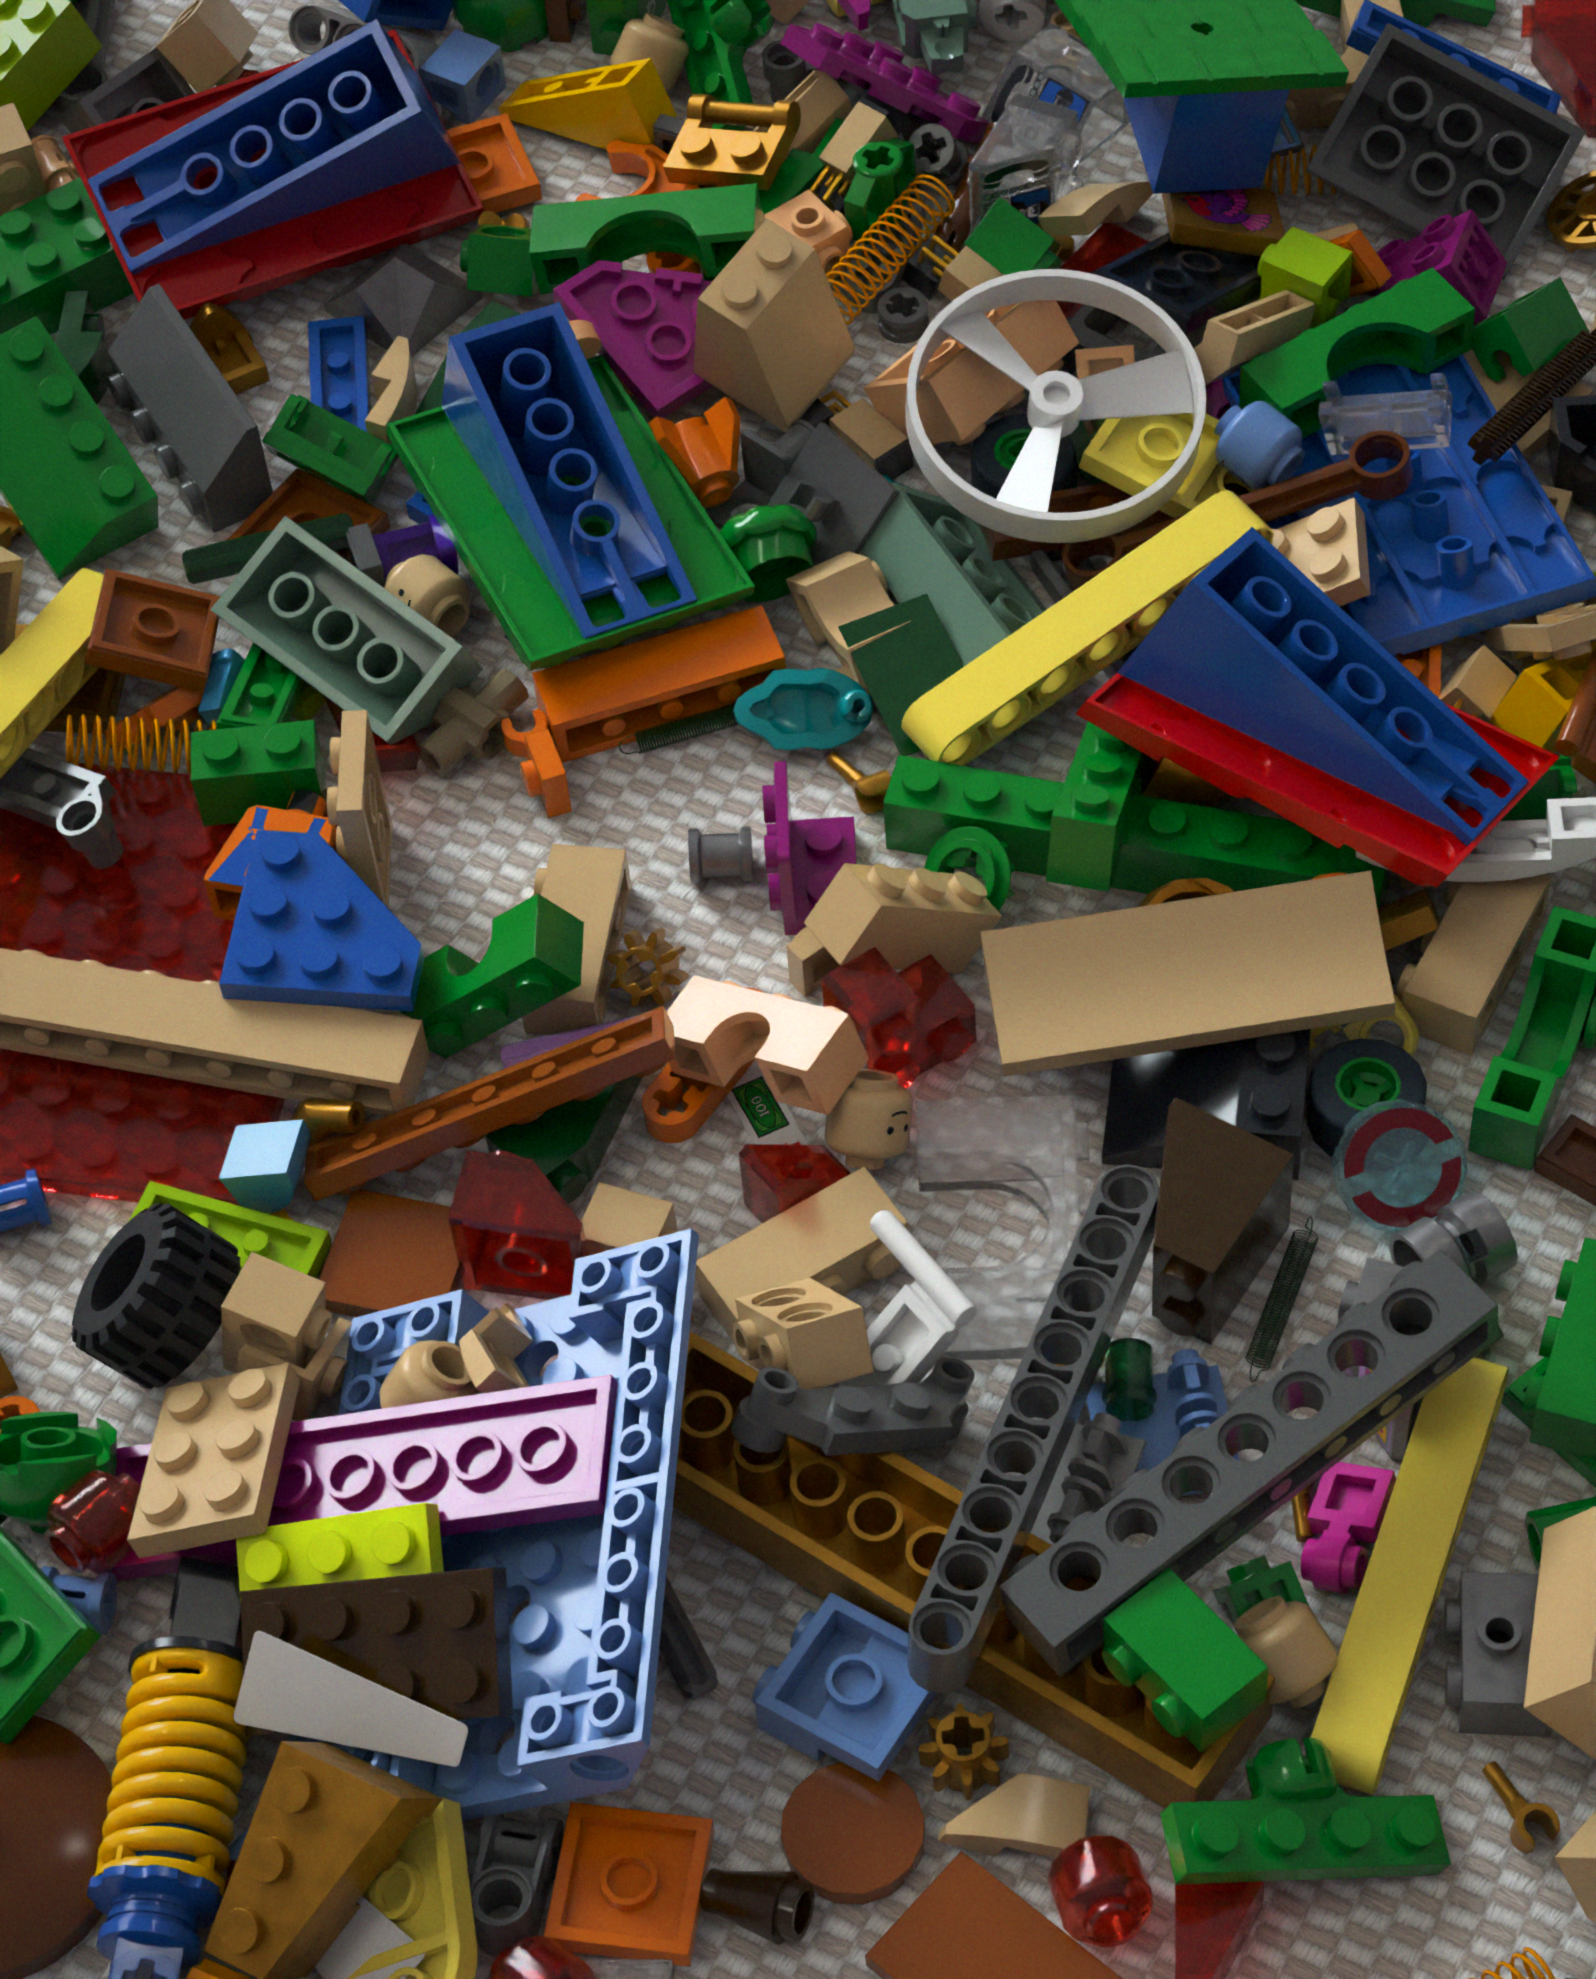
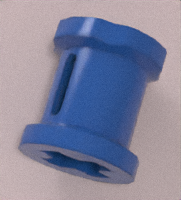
M36 1168L26 1170L25 1178L0 1185V1206L22 1199L27 1200V1203L0 1212V1233L34 1222H39L42 1227L52 1224L49 1207Z

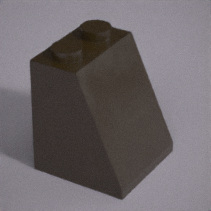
M1176 1097L1168 1109L1153 1241L1152 1316L1158 1318L1167 1329L1180 1336L1192 1335L1211 1345L1289 1228L1294 1154Z

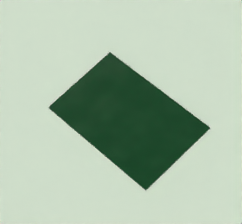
M927 594L838 626L849 648L911 620V622L851 652L889 733L902 756H909L921 751L901 728L905 712L918 698L963 668Z

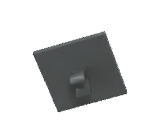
M820 422L766 506H793L803 512L813 522L817 529V540L810 552L815 566L846 551L859 554L899 491L826 423Z

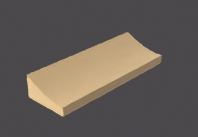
M1371 871L981 931L984 966L1003 1077L1395 1016L1396 1002L1386 960Z

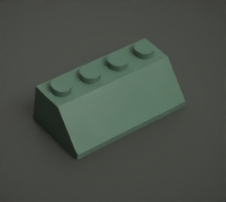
M891 482L899 493L861 549V552L864 556L869 557L870 561H875L882 570L887 587L892 593L890 600L894 605L924 594L928 595L963 667L1047 610L1008 559L992 561L979 523L959 512L944 498Z
M286 516L283 517L210 609L215 615L344 711L367 710L372 732L389 745H393L432 724V717L439 707L440 699L454 686L457 688L470 686L483 670L460 643Z

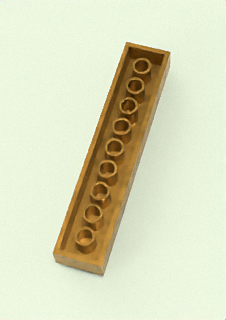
M690 1331L673 1507L823 1599H826L830 1592L909 1633L912 1612L964 1493L894 1451L826 1456L819 1446L791 1435H787L784 1446L776 1452L764 1453L745 1447L733 1436L731 1425L740 1401L750 1396L759 1371ZM994 1528L980 1529L983 1532L989 1533L1000 1532V1530ZM1030 1533L1019 1561L1031 1554L1039 1556L1052 1545ZM1079 1576L1069 1581L1065 1587L1073 1591H1084L1093 1587L1098 1580L1090 1576ZM965 1584L955 1586L959 1590L966 1591L977 1589L974 1586ZM1003 1601L1001 1602L976 1665L965 1686L1164 1808H1167L1172 1802L1213 1801L1272 1717L1273 1704H1269V1698L1275 1683V1677L1268 1674L1266 1701L1200 1752L1184 1735L1179 1738L1174 1737L1160 1724L1152 1711L1151 1701L1135 1684L1127 1687L1114 1677L1103 1660V1645L1063 1676L1059 1677L1006 1617ZM940 1642L930 1644L941 1650L953 1647L947 1643Z

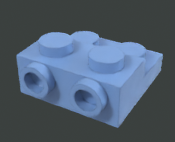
M830 1592L816 1613L810 1610L800 1619L791 1638V1650L779 1667L775 1665L769 1666L760 1677L752 1697L756 1708L758 1729L817 1761L820 1760L825 1752L879 1782L937 1693L921 1688L910 1677L907 1632Z

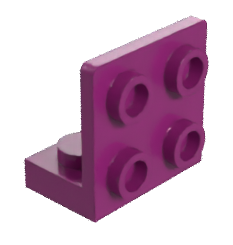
M1472 209L1454 218L1447 214L1427 225L1421 235L1407 242H1404L1401 238L1396 239L1383 246L1377 254L1392 276L1380 288L1360 295L1375 297L1391 289L1398 282L1410 279L1433 267L1475 308L1474 324H1477L1487 319L1506 269L1507 261Z
M786 761L774 762V785L762 786L765 823H774L766 825L767 835H764L766 873H770L768 874L770 911H782L785 935H797L803 928L807 927L804 921L843 864H857L854 817L792 820Z

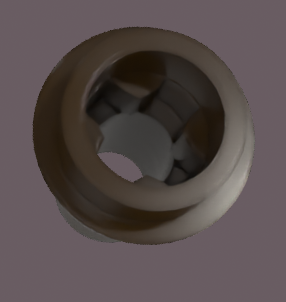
M712 1868L708 1871L702 1884L700 1906L704 1912L719 1915L780 1945L786 1939L800 1941L804 1937L811 1922L815 1896L813 1885L800 1881L798 1874L794 1871H725Z

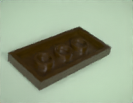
M490 1567L240 1591L243 1675L254 1633L262 1631L455 1720L513 1716L506 1568ZM245 1725V1736L287 1734Z

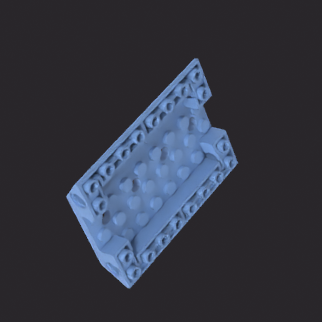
M692 1228L575 1259L571 1295L514 1309L533 1339V1342L514 1359L529 1386L611 1374L618 1382L604 1514L441 1536L444 1572L490 1567L506 1568L513 1716L457 1720L468 1727V1735L460 1764L456 1767L290 1734L289 1741L326 1742L439 1797L459 1802L462 1821L482 1818L485 1815L503 1814L628 1789L650 1747L699 1235ZM461 1289L352 1318L346 1357L349 1364L344 1371L338 1415L382 1409L379 1396L380 1388L385 1377L405 1349L418 1341L427 1340L446 1341L459 1346V1340L474 1328L489 1311ZM559 1354V1355H558V1358L555 1359L554 1361H552V1362L547 1366V1368L545 1369V1371H544V1373H543V1376H540V1372H541L542 1367L544 1366V1364H545L551 1357H553L554 1355ZM530 1598L529 1606L517 1615L514 1623H511V1617L515 1608L522 1601ZM515 1727L514 1737L506 1741L499 1753L495 1754L497 1742L502 1734L508 1729Z

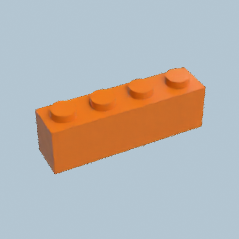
M760 605L740 612H731L723 617L686 628L674 629L665 634L632 644L616 646L608 651L571 662H563L557 666L533 672L532 676L538 709L542 710L546 715L549 732L560 760L564 763L618 747L621 741V745L637 741L636 737L631 736L635 735V731L638 734V730L641 733V729L644 732L645 728L647 732V728L655 727V725L658 726V724L661 726V723L664 725V722L667 724V721L670 724V720L672 723L673 720L676 722V719L679 722V718L682 721V717L684 718L685 716L690 717V715L693 716L696 713L699 715V712L702 714V711L705 713V710L708 713V709L711 712V708L714 711V708H719L726 704L728 706V703L731 705V702L734 704V701L736 702L749 689L762 684L773 670L786 669V660L763 606Z

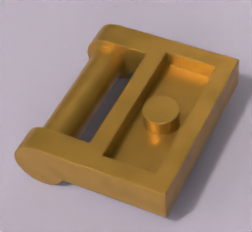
M693 94L687 105V119L663 165L669 183L716 187L757 183L758 190L769 191L799 129L801 121L800 106L798 102L778 100L774 105L715 101L711 95ZM716 123L768 127L770 129L768 133L711 128Z

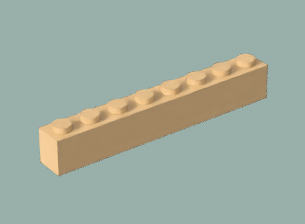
M0 948L1 1049L301 1102L307 1098L358 1101L364 1106L365 1113L381 1116L390 1115L414 1104L430 1059L422 1020L411 1019L402 1013L386 1012L381 1014L349 1007L223 999L219 982L216 981L195 982L167 977L153 970L137 972L108 967L95 960H82L78 962L49 957L36 950L26 949L20 952Z

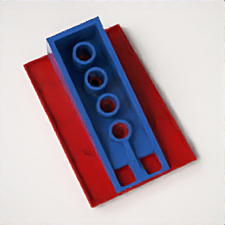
M377 19L307 58L62 136L138 302L141 301L148 288L160 284L184 320L194 317L200 307L206 302H212L220 306L238 299L243 302L329 268H342L405 243L410 246L479 219L482 212L486 211L401 37L395 29L386 32Z
M1253 527L1189 582L1121 669L1091 695L1075 713L1158 762L1162 757H1165L1234 797L1255 800L1338 849L1343 844H1346L1414 884L1434 886L1436 888L1560 758V756L1442 702Z

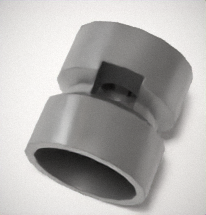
M1470 1191L1441 1207L1437 1211L1436 1220L1423 1217L1393 1234L1389 1240L1390 1254L1395 1265L1405 1267L1414 1261L1422 1263L1441 1249L1478 1285H1483L1517 1265L1518 1260L1515 1240L1503 1216L1487 1197L1476 1191Z

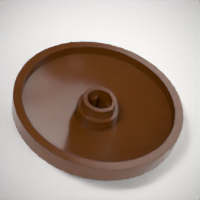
M35 1715L31 1717L8 1745L0 1741V1979H23L55 1963L78 1945L103 1915L102 1912L95 1908L96 1905L87 1897L89 1880L94 1876L97 1868L98 1849L103 1841V1822L108 1816L107 1799L113 1790L112 1777L102 1760L80 1737L53 1721Z

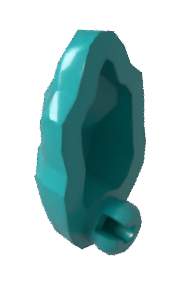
M826 668L811 670L781 669L773 670L762 684L749 689L736 700L733 712L742 728L753 735L763 738L775 749L796 750L808 747L818 751L844 744L861 734L871 721L874 704L871 696L860 684L835 670Z

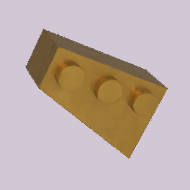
M281 1741L203 1951L258 1979L307 1977L359 1910L361 1905L358 1901L381 1870H389L402 1853L399 1849L401 1844L422 1817L431 1816L443 1798L326 1742Z

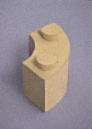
M846 551L785 580L803 622L816 646L828 642L843 665L835 671L848 676L860 684L871 696L851 652L911 622V620L851 647H847L838 626L892 607L894 604L887 595V582L878 564L873 560L870 561L869 557Z

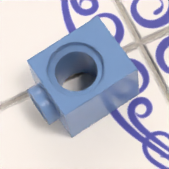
M457 29L450 34L419 68L421 79L430 98L451 110L455 115V120L463 124L475 122L506 88L501 47L486 39L475 37Z

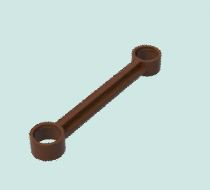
M1387 430L1369 432L1354 442L1349 451V458L1238 497L1265 523L1354 492H1358L1372 500L1392 499L1406 491L1413 479L1409 446L1407 441L1395 432ZM1379 458H1392L1400 462L1393 469L1382 473H1371L1362 469L1367 463ZM1184 515L1120 537L1112 534L1090 541L1066 543L1062 551V559L1070 587L1075 591ZM1106 555L1113 558L1107 566L1099 570L1082 571L1076 568L1080 562L1091 556Z

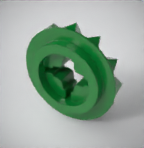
M971 826L959 827L944 834L930 850L924 868L931 872L955 874V868L975 867V872L983 876L982 880L986 881L984 886L987 890L986 898L1001 915V907L1005 900L1015 895L1014 891L1010 888L1011 873L1017 867L1009 861L1005 851L1008 844L998 840L990 833V830Z

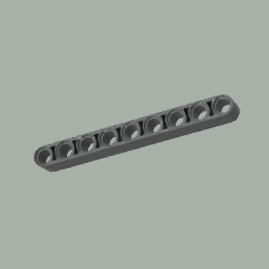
M1128 1164L1115 1166L1106 1171L1099 1180L912 1612L908 1633V1669L910 1677L915 1683L929 1692L942 1694L955 1691L965 1685L973 1672L1002 1602L999 1586L1005 1582V1578L1011 1568L1019 1562L1154 1239L1159 1186L1156 1178L1148 1170L1140 1166ZM1054 1364H1063L1067 1366H1058ZM1036 1417V1418H1043V1419H1045V1420L1038 1421V1420H1032V1419H1030V1418ZM1016 1472L1021 1473L1023 1475L1011 1476L1005 1473ZM994 1528L1000 1530V1532L989 1533L983 1532L980 1529ZM965 1584L974 1586L977 1589L966 1591L959 1590L955 1586ZM940 1642L947 1643L953 1647L941 1650L932 1648L929 1645Z

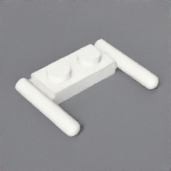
M882 1210L877 1212L871 1219L870 1228L915 1281L911 1285L905 1284L867 1329L874 1372L825 1386V1388L888 1385L900 1382L919 1383L961 1334L958 1329L968 1324L977 1313V1308L891 1211Z

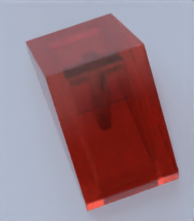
M745 1144L739 1153L744 1204L761 1223L768 1221L851 1174L825 1145Z

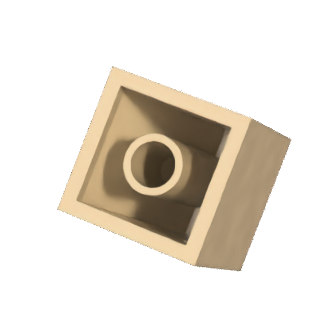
M768 218L697 299L693 372L785 433L802 417L854 355L855 346L815 248Z

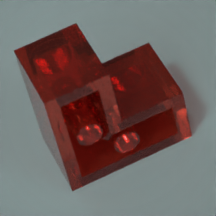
M873 947L821 977L823 1007L832 1006L848 1013L856 1025V1031L869 1057L862 1069L895 1074L899 1077L898 1085L904 1088L909 1087L917 1076L943 1061L950 1062L959 1058L968 1050L970 1045L977 1042L975 1004L931 954L897 973L877 948Z

